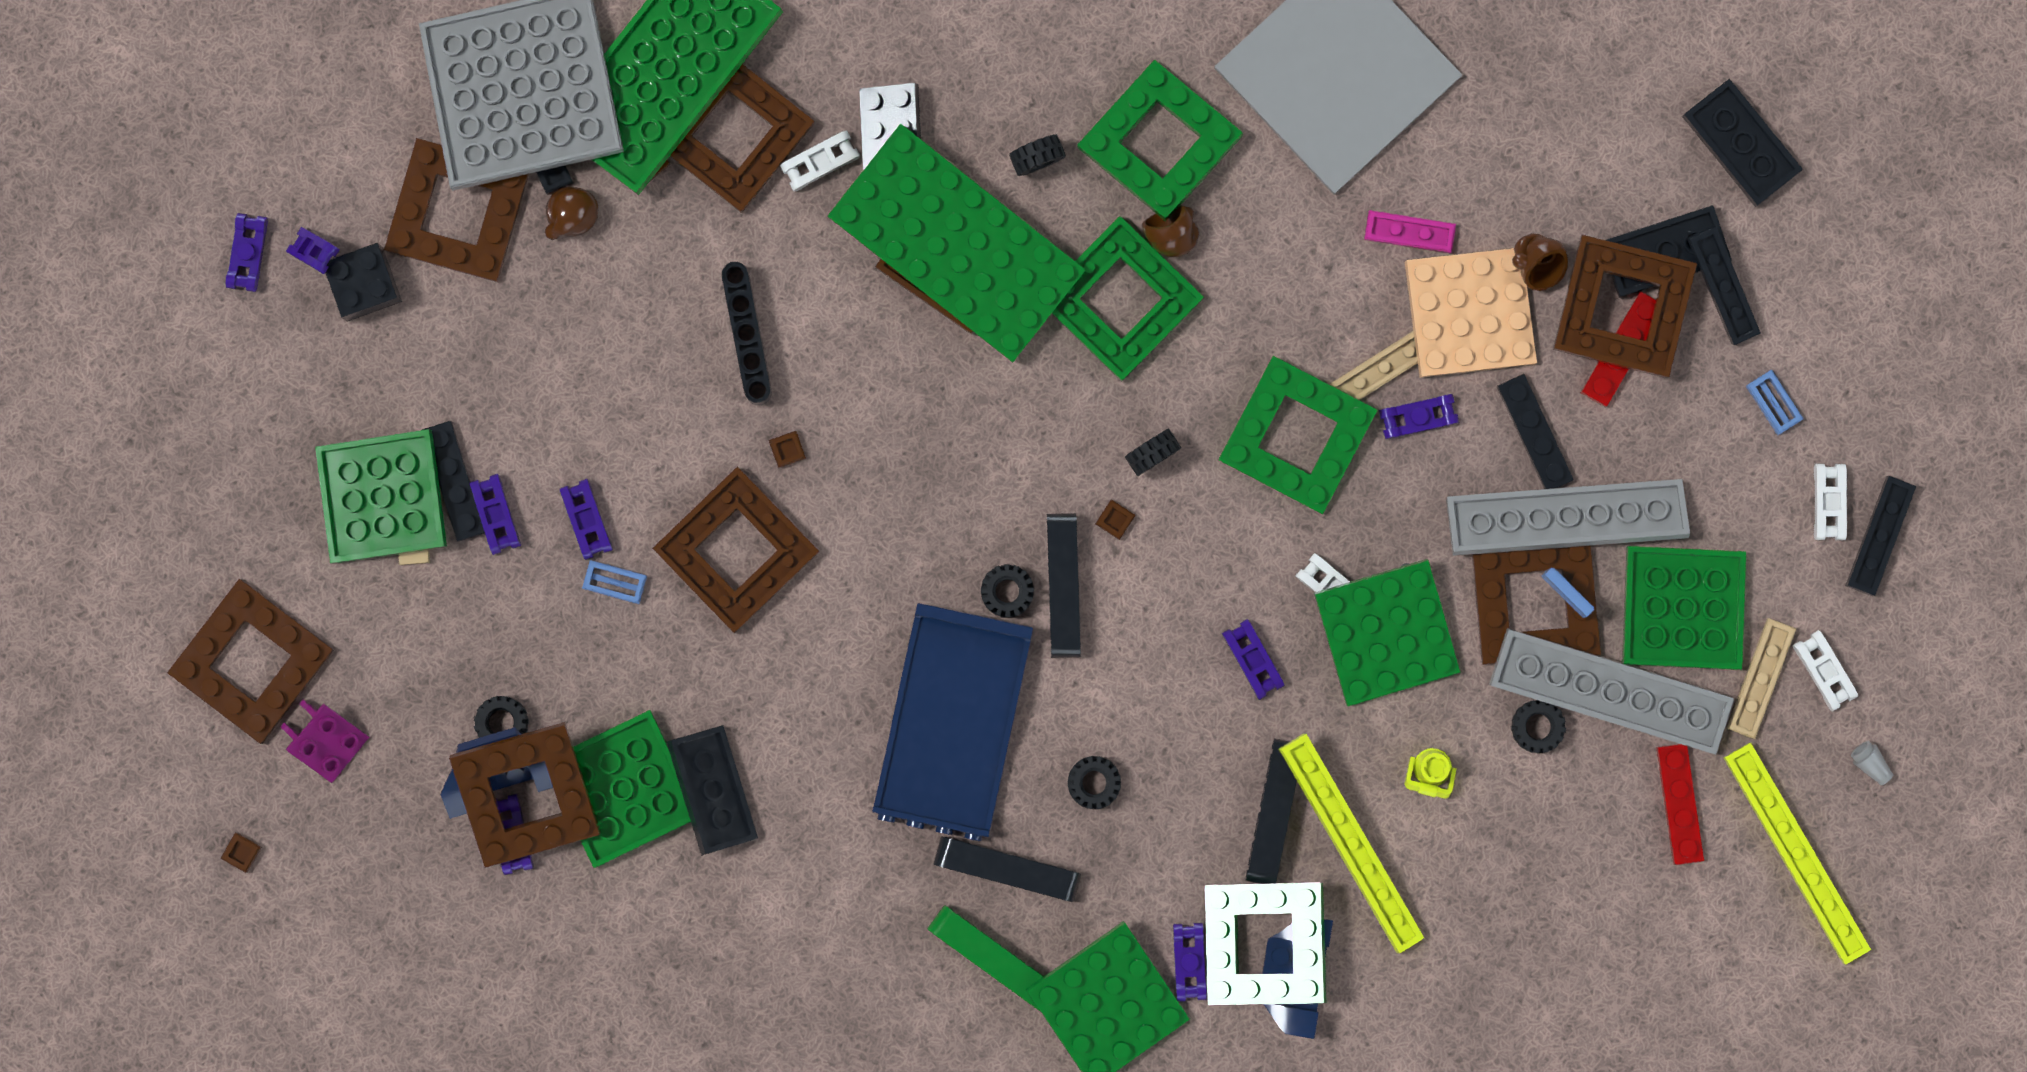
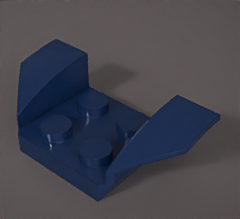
M514 727L460 743L457 746L456 753L521 735V733ZM545 761L489 777L493 791L532 779L538 792L553 788ZM451 769L440 794L450 819L467 814L453 769Z
M1324 919L1325 957L1327 947L1330 944L1333 920ZM1292 924L1267 939L1262 974L1294 973ZM1318 1003L1263 1004L1285 1034L1315 1039L1319 1014L1317 1011Z

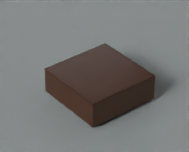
M797 431L768 440L778 468L806 459Z
M1111 499L1095 525L1120 540L1136 515Z
M235 832L220 859L248 873L262 847Z

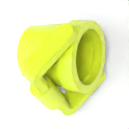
M1429 748L1421 751L1416 758L1410 756L1404 785L1407 789L1417 791L1419 794L1447 799L1453 790L1457 768L1452 767L1450 758L1445 752ZM1412 771H1414L1415 777L1419 782L1411 780ZM1449 778L1447 790L1438 787V785L1443 784Z

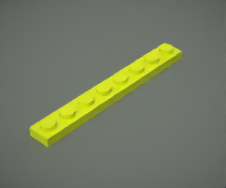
M1302 734L1279 748L1396 953L1400 954L1424 939L1307 734Z
M1747 743L1723 757L1842 963L1846 965L1869 952L1871 948L1752 744Z

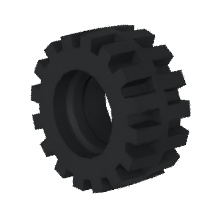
M1053 134L1021 146L1009 153L1017 175L1024 176L1064 159L1066 154L1058 135Z
M1168 428L1128 453L1125 458L1135 474L1140 476L1181 449V446Z
M495 696L484 701L478 707L477 714L474 716V729L478 734V738L494 734L489 724L490 717L499 710H506L512 715L514 720L513 728L515 727L521 734L528 731L529 719L526 709H524L520 702L507 696Z
M1539 700L1523 704L1516 710L1511 720V731L1514 740L1521 748L1531 753H1545L1555 749L1562 742L1564 733H1566V721L1561 710L1555 705ZM1535 714L1544 715L1550 722V732L1543 739L1532 738L1526 730L1528 719Z

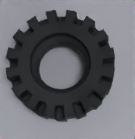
M1009 564L998 565L989 571L982 581L981 597L983 603L994 615L1002 618L1016 617L1024 613L1032 602L1034 596L1033 582L1028 573L1019 568V566ZM1012 580L1018 585L1019 595L1013 602H1002L996 596V587L1001 581Z
M1089 756L1081 759L1073 766L1068 776V789L1073 800L1088 809H1102L1110 805L1117 798L1121 788V777L1118 769L1111 761L1100 756ZM1090 771H1098L1106 779L1105 789L1099 794H1089L1083 787V778Z

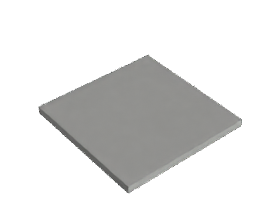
M519 0L419 23L447 175L452 191L624 152L593 0Z
M1286 0L1214 66V69L1333 195L1462 77V74L1392 0Z

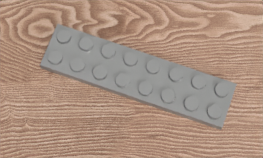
M1682 479L1448 496L1446 499L1453 556L1683 539L1690 536Z
M1509 628L1506 630L1489 683L1493 687L1715 755L1734 701L1733 697Z

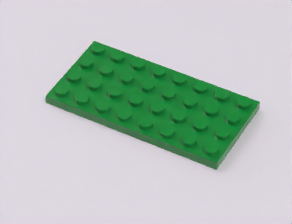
M646 0L604 53L624 152L591 160L639 196L782 15L783 10L771 0Z
M901 123L827 216L1012 363L1085 272L1082 266Z

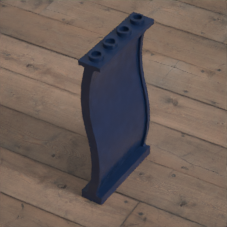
M917 603L886 753L872 812L878 813V820L895 823V818L897 817L906 819V826L924 829V824L936 826L935 832L953 835V831L957 830L965 832L964 838L980 842L983 836L989 837L1033 633L1032 627Z

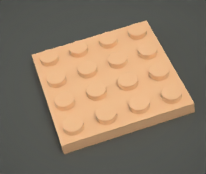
M1514 248L1405 261L1420 378L1537 364L1527 285L1522 279L1521 269L1513 266Z

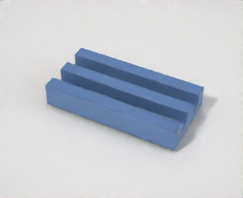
M1772 370L1746 385V388L1777 435L1803 420L1800 412ZM1765 380H1770L1794 417L1792 420L1788 419L1764 382ZM1757 385L1760 386L1784 425L1780 426L1757 390Z
M590 560L582 589L640 604L647 576ZM594 568L638 579L639 583L638 585L594 574L593 571ZM591 579L636 591L635 597L590 585Z
M1549 568L1541 575L1582 618L1587 617L1594 610V607L1555 568Z

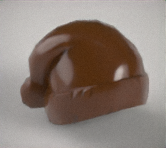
M577 187L561 188L552 194L546 204V217L549 223L545 229L546 237L555 240L560 235L579 236L588 232L598 219L599 207L595 197L585 189Z
M1180 205L1166 222L1155 213L1142 223L1147 240L1157 252L1166 257H1181L1188 254L1195 247L1199 238V229L1193 221L1194 211L1191 207Z
M1528 234L1516 242L1514 247L1515 256L1512 259L1514 267L1521 269L1522 279L1530 289L1537 291L1547 290L1557 285L1564 278L1568 267V254L1560 241L1540 234Z

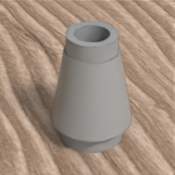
M1870 741L1863 742L1851 753V757L1854 759L1853 764L1879 785L1886 784L1893 777L1894 774L1891 772L1876 744L1872 745Z

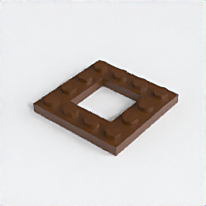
M742 64L670 157L736 210L743 213L780 165L812 128L815 121ZM728 92L773 126L737 171L693 137L694 133Z
M416 138L384 251L498 283L529 174L476 185L492 190L477 245L426 232L422 228L437 177L439 175L448 178L442 145Z
M1581 235L1553 350L1668 379L1697 263ZM1603 272L1659 286L1646 341L1590 327Z
M738 466L652 548L733 633H736L820 552ZM738 509L777 551L734 591L695 549Z
M1591 545L1472 554L1482 665L1496 664L1506 630L1509 628L1504 574L1546 571L1549 568L1562 569V576L1594 607V610L1587 617L1582 618L1565 601L1567 628L1523 631L1522 633L1590 654L1601 655Z
M238 579L167 673L258 743L263 744L334 649L242 579ZM246 621L291 655L256 702L211 668Z
M565 722L450 755L449 760L485 868L600 835L598 823ZM545 761L561 813L505 829L489 777Z

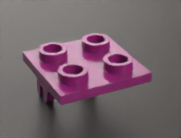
M303 699L299 704L313 718L300 734L295 729L289 727L286 722L280 726L293 739L286 750L326 780L333 783L369 739V736L323 703L317 710Z

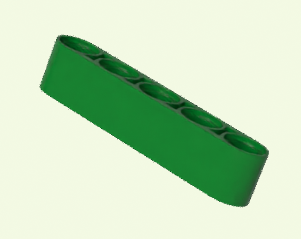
M944 905L927 929L1039 1010L1025 989L1044 976L1026 965L1025 962L1006 948L1001 947L999 943L984 932L979 931L977 927L953 912L948 906Z

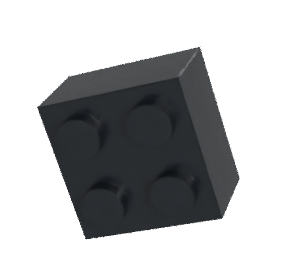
M379 243L330 259L326 265L329 268L325 273L341 318L347 322L402 302L385 251Z

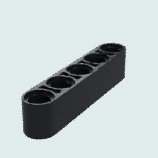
M730 262L722 270V281L743 389L746 398L752 404L764 405L771 399L772 388L750 275L742 263ZM733 270H741L744 273L742 281L737 284L728 281V275ZM739 298H745L749 301V307L744 312L734 310V303ZM744 327H752L755 330L754 337L749 341H743L739 338L740 330ZM751 355H756L760 358V365L754 370H749L745 367V360ZM756 384H762L766 387L765 395L759 399H755L750 395L751 388Z
M1076 513L1047 514L1051 658L1081 657L1077 517Z
M1275 738L1273 740V751L1270 754L1266 773L1267 781L1264 783L1260 803L1261 810L1258 813L1254 832L1255 840L1252 842L1248 862L1249 869L1246 872L1245 881L1276 884L1297 783L1295 776L1279 748L1290 741Z
M943 836L940 837L933 865L1069 902H1074L1081 873Z

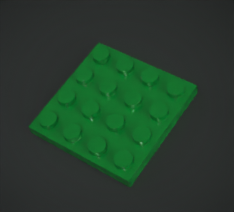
M420 430L315 447L331 564L447 547L432 430Z
M1627 546L1622 663L1626 665L1742 670L1746 551Z
M1428 559L1314 593L1347 707L1461 673Z
M651 710L573 747L600 830V835L580 840L593 868H597L691 822L667 742Z
M1124 921L1025 989L1081 1072H1116L1190 1020Z

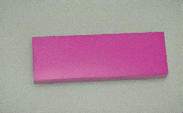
M1369 210L1364 240L1451 254L1456 224Z

